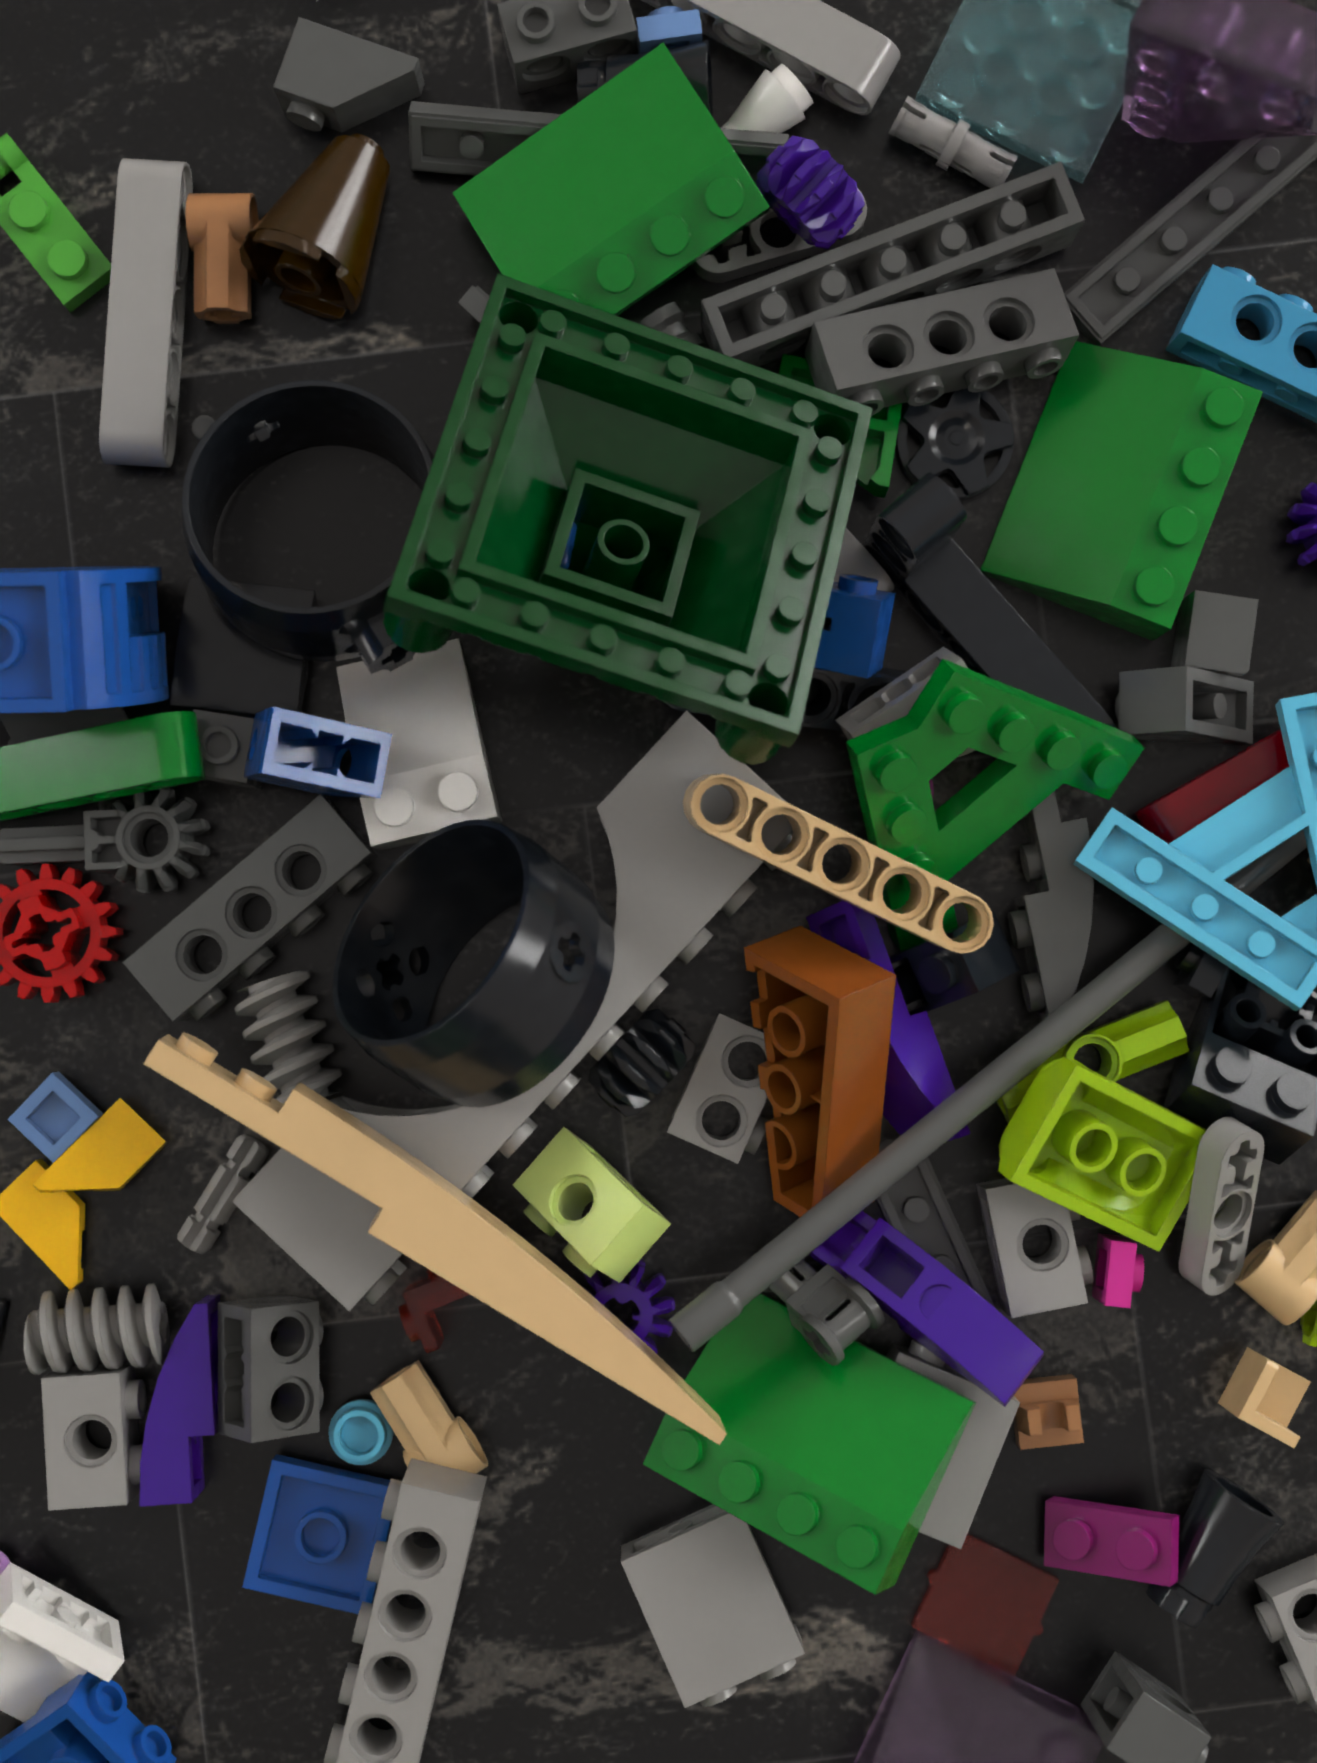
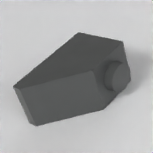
M298 17L273 89L283 112L286 113V117L294 124L311 131H321L324 126L342 133L421 96L425 82L419 58Z
M1190 666L1119 672V693L1115 700L1118 729L1133 735L1136 739L1151 742L1253 744L1254 681Z

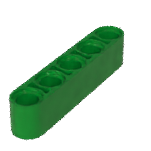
M174 711L152 714L0 747V821L159 790L205 779L196 712Z

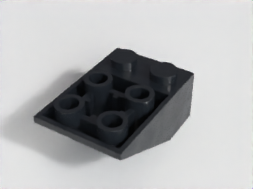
M1228 967L1212 997H1202L1187 1033L1186 1040L1189 1052L1179 1055L1176 1059L1163 1107L1205 1129H1208L1220 1118L1234 1117L1262 1135L1265 1144L1263 1158L1280 1165L1314 1136L1316 1128L1317 986L1302 1008L1294 1011Z

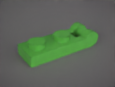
M6 132L0 137V180L11 171H14L22 182L5 195H0V226L71 313L110 283L111 263Z

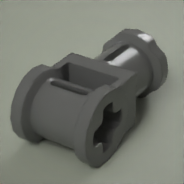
M802 1259L763 1291L765 1293L773 1292L786 1303L791 1325L802 1334L810 1347L824 1361L833 1366L838 1365L844 1360V1350L868 1328L876 1330L885 1323L884 1314L871 1294L855 1280L848 1277L844 1278L829 1264L825 1265L818 1272L807 1261Z

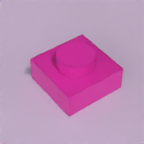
M1098 1233L1092 1297L1104 1306L1131 1309L1132 1292L1139 1293L1141 1291L1144 1280V1257L1142 1254L1136 1253V1242L1124 1236Z

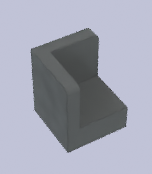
M1194 590L1182 600L1178 611L1171 667L1190 666L1235 676H1242L1248 673L1259 599Z

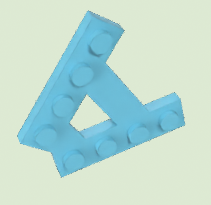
M1317 692L1283 698L1275 705L1289 767L1169 844L1111 807L1073 863V865L1294 1011L1302 1008L1317 986V894L1280 917L1225 880L1299 832L1304 831L1317 888Z

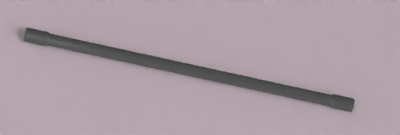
M1304 831L1299 832L1225 881L1246 895L1251 894L1307 848ZM1164 924L1158 926L721 1281L713 1283L672 1316L668 1321L679 1337L693 1353L736 1319L748 1303L1191 942Z

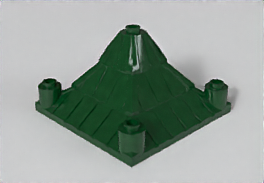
M497 273L383 608V624L387 635L397 646L409 652L422 654L436 651L444 646L452 632L456 631L465 635L471 634L480 637L483 641L522 654L537 656L542 661L581 674L587 673L596 676L599 680L638 693L652 695L658 700L697 713L709 714L717 719L715 723V736L720 747L729 757L741 763L753 765L766 762L777 753L781 745L790 748L800 732L873 408ZM574 522L577 525L570 566L567 570L560 567Z

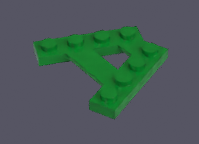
M945 659L941 660L906 716L846 741L868 842L948 882L951 877L1063 783L1110 800L1145 748L1129 733ZM967 748L997 758L935 811L929 781ZM896 874L889 878L884 885L882 892L883 901L890 910L902 907L909 899L911 892L910 884L904 875ZM954 905L949 907L944 914L942 921L944 932L958 926ZM887 922L890 938L901 952L925 941Z

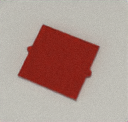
M967 1533L962 1548L958 1549L948 1544L937 1570L932 1569L928 1572L927 1577L930 1585L911 1625L912 1628L1015 1677L1033 1636L1040 1635L1043 1632V1626L1040 1621L1059 1579Z

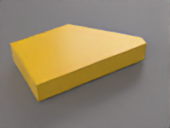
M119 1098L32 1184L40 1193L89 1190L121 1191L167 1145V1142L128 1104Z
M41 1158L35 1160L0 1194V1217L69 1290L75 1289L83 1282L84 1268H81L82 1231L85 1230V1203L74 1191L40 1193L33 1186L32 1183L50 1167Z

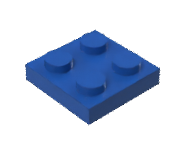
M276 1454L271 1461L242 1588L354 1614H359L363 1601L373 1604L378 1583L367 1581L366 1579L376 1541L388 1542L392 1521L381 1519V1513L390 1480Z

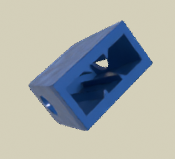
M275 706L269 707L255 715L244 769V778L328 796L381 799L392 733ZM350 750L352 756L351 767L346 777H344L340 771V763L345 752Z

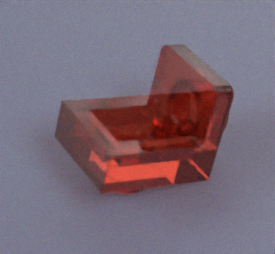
M425 1268L429 1277L407 1287L403 1292L406 1303L399 1306V1314L410 1341L415 1342L421 1339L425 1352L428 1354L440 1349L444 1342V1336L433 1309L470 1294Z

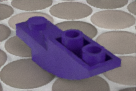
M842 900L806 917L812 932L895 974L874 915ZM896 978L883 1116L902 1135L953 1094L955 1088L927 1011L914 1015L909 1014ZM968 1125L948 1141L971 1134Z
M861 1211L808 1254L823 1267L829 1264L844 1278H851L861 1284L875 1299L881 1310L897 1321L902 1331L1004 1407L1044 1356V1351L995 1307L882 1218L876 1221L864 1211Z

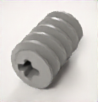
M309 971L287 973L237 991L248 992L249 996L236 1005L234 1008L236 1015L257 1017V1021L242 1032L244 1039L265 1041V1045L250 1057L251 1062L255 1065L273 1066V1070L263 1078L281 1090L282 1094L276 1100L283 1104L299 1082L323 1097L336 1094L338 1092H330L328 1086L343 1075L341 1068L321 1067L320 1062L335 1050L333 1044L313 1043L312 1037L327 1026L325 1019H305L304 1013L319 1001L317 995H302L296 992V988L311 977Z
M155 1283L147 1284L142 1303H135L130 1286L122 1285L116 1305H109L107 1294L103 1287H96L94 1289L91 1304L88 1307H84L78 1289H70L64 1308L59 1309L54 1293L51 1290L44 1291L41 1296L39 1309L33 1310L28 1314L23 1333L25 1361L30 1373L33 1375L42 1374L49 1365L54 1372L59 1374L66 1373L72 1369L74 1363H76L80 1370L89 1372L96 1369L100 1361H102L106 1368L117 1370L123 1366L126 1358L131 1366L144 1368L149 1364L152 1356L157 1364L163 1366L170 1350V1324L167 1308L160 1299Z

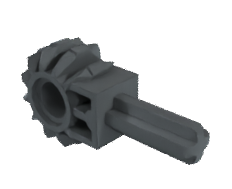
M168 787L159 789L154 799L150 792L134 794V808L123 801L116 800L112 803L113 810L83 811L84 824L3 828L0 830V863L9 866L85 862L86 871L101 874L114 873V878L119 882H127L136 876L135 884L138 892L151 893L158 881L163 891L172 893L178 890L176 870L181 875L193 880L199 875L197 867L189 859L192 854L208 857L211 853V848L205 844L195 842L194 836L207 832L210 829V825L207 820L202 818L189 820L196 810L197 803L189 797H185L175 803V790ZM162 823L168 833V843L159 855L150 857L143 845L144 836L151 826Z

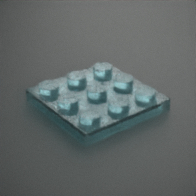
M963 0L917 92L915 101L958 123L959 119H962L971 124L970 130L1040 164L1050 166L1061 161L1067 176L1083 183L1168 8L1152 0Z

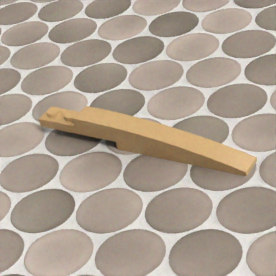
M183 1032L179 1039L168 1034L157 1041L143 1063L144 1065L379 1206L380 1209L371 1222L369 1234L716 1444H721L727 1433L720 1416L661 1357L544 1254L423 1162L301 1082L296 1085L283 1104L273 1098L277 1088L263 1077L244 1068L241 1069L238 1075H235L214 1062L218 1052L202 1040Z

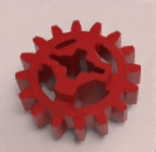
M42 864L39 879L31 870L21 868L16 871V880L19 885L17 888L0 883V898L3 900L0 904V964L3 967V970L0 972V986H10L20 981L18 998L33 999L41 988V996L44 1003H59L62 987L70 998H80L85 995L82 983L84 978L92 983H103L106 979L98 967L101 961H118L120 955L108 948L107 944L108 939L122 936L123 929L116 926H108L107 917L113 915L119 908L117 903H99L97 901L105 887L101 882L92 880L83 887L80 886L83 877L82 870L69 867L60 880L57 865ZM48 891L63 892L75 899L81 906L66 910L59 907L56 898L50 897ZM20 911L21 916L14 933L11 934L14 918L17 912ZM47 922L70 923L61 927V931L52 937L54 945L31 944L40 940V936L49 930ZM90 933L87 950L81 958L79 954L86 934ZM32 958L41 960L45 971H50L52 977L42 976L31 971L21 961Z

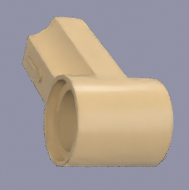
M1317 1190L1311 1194L1273 1240L1267 1239L1245 1257L1242 1271L1237 1280L1234 1281L1236 1285L1283 1325H1290L1297 1321L1317 1300Z
M419 1360L402 1368L371 1390L372 1398L405 1449L403 1451V1458L407 1467L411 1458L475 1474L488 1467L487 1457L475 1434L460 1416L456 1418L453 1416L439 1390L435 1387Z

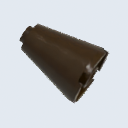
M362 134L340 135L331 141L246 235L239 249L242 264L254 280L262 286L266 277L270 278L283 288L279 296L280 300L313 316L335 320L342 319L346 309L350 310L351 315L357 310L363 295L390 173V165L384 157V152L380 145Z

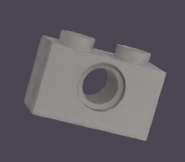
M1007 1178L977 1183L976 1187L1001 1309L1009 1317L1016 1318L1087 1304L1088 1299L1085 1285L1093 1283V1270L1086 1247L1084 1245L1076 1246L1072 1221L1080 1220V1214L1009 1181ZM1036 1225H1047L1052 1234V1243L1049 1250L1039 1257H1027L1023 1250V1238L1026 1232Z
M125 1362L117 1370H110L104 1364H99L96 1369L89 1372H84L77 1366H73L66 1373L59 1374L52 1371L41 1378L48 1511L128 1505L140 1493V1459L143 1444L139 1445L138 1419L144 1418L147 1403L146 1387L143 1379H136L135 1367L131 1366L130 1362ZM88 1420L100 1421L107 1426L112 1437L110 1448H98L89 1441L86 1434Z

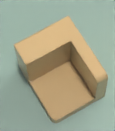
M1247 1347L1218 1404L1237 1418L1295 1449L1300 1436L1287 1427L1311 1381Z

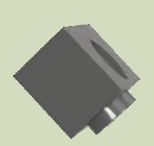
M1115 1651L1080 1704L1106 1749L1127 1763H1205L1208 1755L1207 1744L1212 1737L1181 1695Z

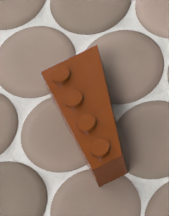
M800 925L744 947L746 971L757 972L760 998L750 1001L753 1027L763 1029L767 1056V1061L758 1065L760 1089L765 1090L772 1104L774 1115L773 1119L765 1122L774 1201L799 1217L879 1154L896 974Z

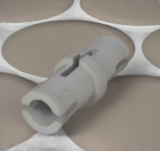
M907 96L889 131L890 135L896 136L938 159L936 165L947 171L948 167L951 166L989 188L1001 185L1006 181L1013 168L1012 166L1018 158L1017 155L1011 154L969 130L971 124L962 119L955 123L931 111Z

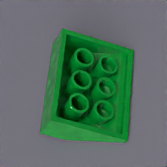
M664 42L452 192L502 275L616 316L766 214L770 209L769 204Z
M1076 341L1065 363L1057 372L980 571L986 576L1155 641L1172 628L1263 391L1201 367Z
M761 1293L742 1309L741 1314L709 1340L684 1380L720 1416L727 1433L721 1444H716L665 1413L643 1465L876 1595L895 1586L976 1402L856 1340L844 1350V1360L836 1366L828 1364L810 1347L802 1334L791 1325L787 1306Z

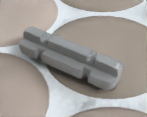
M247 1134L240 1135L235 1139L226 1154L229 1161L219 1165L194 1206L197 1213L195 1215L192 1214L191 1217L188 1216L178 1232L177 1239L185 1247L199 1254H204L212 1248L221 1233L218 1229L219 1225L223 1226L224 1223L226 1224L237 1207L232 1200L252 1180L249 1177L250 1174L259 1171L269 1154V1149L261 1141Z

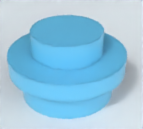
M355 1399L345 1403L336 1411L331 1419L328 1435L331 1447L339 1458L353 1465H368L379 1460L387 1452L392 1443L394 1431L375 1401Z

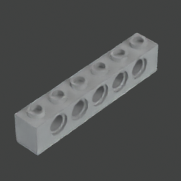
M411 1458L403 1480L391 1478L381 1513V1519L392 1521L388 1542L376 1541L366 1579L367 1581L378 1583L373 1604L362 1602L352 1642L363 1644L360 1663L358 1665L348 1662L338 1698V1703L349 1706L345 1725L334 1723L324 1763H420L487 1476ZM426 1532L437 1540L439 1546L422 1548L411 1540L409 1534ZM401 1594L413 1595L423 1603L424 1607L408 1609L402 1606L395 1596ZM387 1656L398 1657L405 1661L409 1668L403 1670L393 1669L387 1666L382 1658ZM382 1718L388 1721L394 1728L389 1730L376 1728L368 1719Z

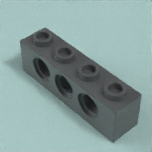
M1052 268L814 321L804 355L816 388L872 407L871 416L882 410L883 407L908 402L911 406H921L935 401L944 393L966 388L970 392H982L995 387L1005 379L1027 375L1031 379L1046 377L1063 366L1079 337V332L1056 270ZM993 332L1002 333L1011 341L1002 340L995 336ZM933 345L945 347L952 355L938 352ZM871 359L885 360L888 363H890L893 366V368L880 367L876 365Z
M320 794L128 957L123 964L172 1022L187 1021L192 1016L198 1023L212 1014L227 1000L222 990L240 974L248 981L266 968L276 958L271 948L288 933H291L297 939L314 927L325 915L319 907L336 892L339 891L343 897H347L362 886L373 875V871L368 865L379 856L333 802ZM312 854L319 861L321 874L314 886L300 890L292 882L291 867L299 857ZM261 895L271 906V918L263 929L253 932L245 925L242 912L247 901ZM207 937L215 939L222 950V959L219 966L210 973L201 971L194 960L196 946Z

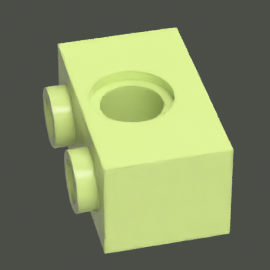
M565 1127L557 1133L513 1183L518 1192L530 1203L523 1211L525 1215L547 1235L552 1237L558 1232L568 1242L562 1253L589 1277H592L599 1270L620 1283L671 1225L602 1155ZM593 1200L590 1211L582 1218L583 1210Z

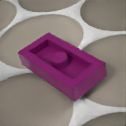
M1053 1496L1045 1501L1044 1566L1171 1587L1178 1582L1179 1515Z

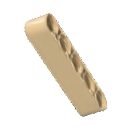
M725 774L702 775L692 781L685 791L683 799L684 814L689 823L699 831L929 943L963 954L974 952L981 948L991 936L994 925L992 912L987 903L977 895L736 777ZM714 785H722L732 796V812L724 821L712 824L705 819L701 812V798L708 788ZM781 814L790 822L793 835L791 842L785 849L772 853L762 842L761 833L763 825L769 818ZM842 844L851 854V868L844 878L839 881H830L823 872V857L828 849ZM896 874H902L910 884L911 892L909 899L902 907L890 910L883 901V888L889 878ZM961 903L968 912L969 921L967 928L956 938H949L943 930L942 921L944 914L949 907Z

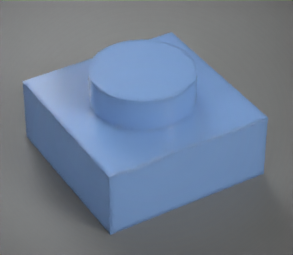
M665 6L651 11L647 16L636 17L638 54L650 52L663 42L668 49H673L702 41L699 9L684 11L680 7Z
M58 1071L52 1072L7 1120L54 1163L103 1113Z

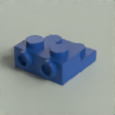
M89 1672L84 1675L79 1674L46 1697L32 1718L0 1739V1763H175L177 1760L171 1753L172 1746L166 1732L156 1725L145 1726L127 1708V1698L122 1687L113 1680H110L109 1683L105 1680L101 1681L97 1676Z

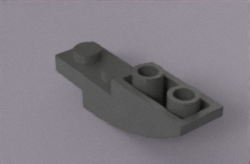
M1055 791L1022 818L1027 844L1020 845L1021 865L1027 882H1036L1038 893L1013 898L1016 911L1008 912V925L1013 945L1016 950L1024 948L1029 970L1028 974L1021 975L1023 998L1029 1012L1037 1011L1039 1022L1043 1021L1075 995L1087 955L1093 912V877L1073 865L1090 839L1087 817L1061 822Z

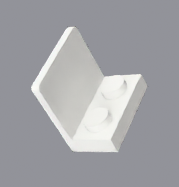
M10 1562L0 1575V1711L22 1722H26L37 1713L46 1697L79 1674L84 1675L89 1672L109 1683L125 1660L119 1620Z

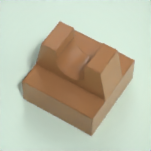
M1072 1374L1026 1379L1014 1394L1020 1402L1013 1419L1017 1447L1020 1450L1084 1443L1077 1378Z

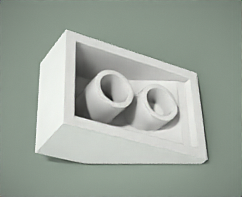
M459 638L447 641L444 646L436 651L423 654L415 653L411 661L391 672L389 670H381L371 674L363 661L336 667L345 722L392 733L381 799L360 798L371 847L383 851L417 843L441 828L466 820L480 819L497 823L503 822Z

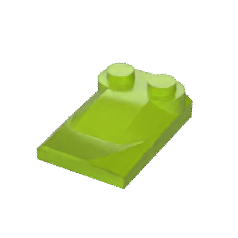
M1063 1056L1060 1059H1054L1038 1072L1004 1130L999 1143L1000 1162L998 1171L1009 1181L1160 1252L1189 1202L1198 1145L1207 1129L1096 1073L1079 1061Z

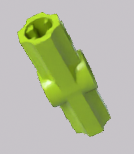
M1163 1000L1089 1031L1080 1032L997 1100V1104L1004 1114L1007 1123L1010 1122L1032 1081L1042 1067L1054 1059H1060L1063 1056L1074 1059L1078 1049L1086 1044H1092L1100 1053L1101 1066L1097 1073L1114 1082L1189 1052L1186 1040L1187 1035L1180 1018L1171 1007L1169 1001Z

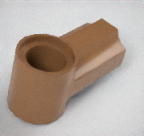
M189 193L186 200L185 214L188 242L191 251L194 252V314L198 319L212 321L217 324H239L240 321L251 319V275L241 262L239 249L246 235L259 222L255 195L253 193Z

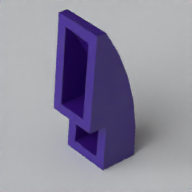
M220 1294L207 1295L193 1305L174 1338L158 1376L145 1424L140 1459L139 1507L192 1503L205 1489L202 1436L215 1435L218 1432V1302H220Z

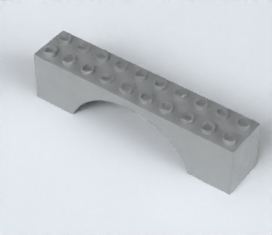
M686 710L596 807L609 839L615 868L617 894L616 919L613 931L614 962L609 986L601 1007L588 1031L571 1054L550 1075L530 1090L513 1099L492 1106L465 1107L452 1104L423 1109L390 1108L366 1104L345 1096H340L330 1101L400 1146L469 1197L473 1198L494 1174L486 1165L491 1157L499 1150L508 1159L538 1126L529 1117L544 1101L554 1110L582 1079L573 1068L587 1053L599 1061L625 1032L616 1023L632 1004L643 1013L669 985L660 974L676 957L687 965L714 935L704 926L719 910L730 918L758 888L749 877L762 863L771 871L775 869V867L699 831L689 823L684 814L683 799L685 791L692 781L702 775L725 774L736 777L783 801L785 800L745 763L729 757L720 747L717 738ZM714 785L708 788L701 798V812L705 819L712 824L720 823L727 819L733 808V799L730 792L722 785ZM775 815L769 818L763 825L761 835L765 847L772 853L780 852L791 842L793 835L792 826L783 815ZM280 1148L232 1200L245 1215L348 1311L362 1297L373 1306L407 1269L398 1260L402 1255L401 1252L368 1233L371 1222L380 1209L379 1206L283 1148Z

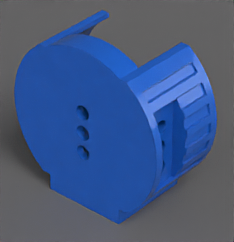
M162 567L0 568V713L69 712L72 710L134 706L167 700L169 692L165 632H159L156 582L162 580Z

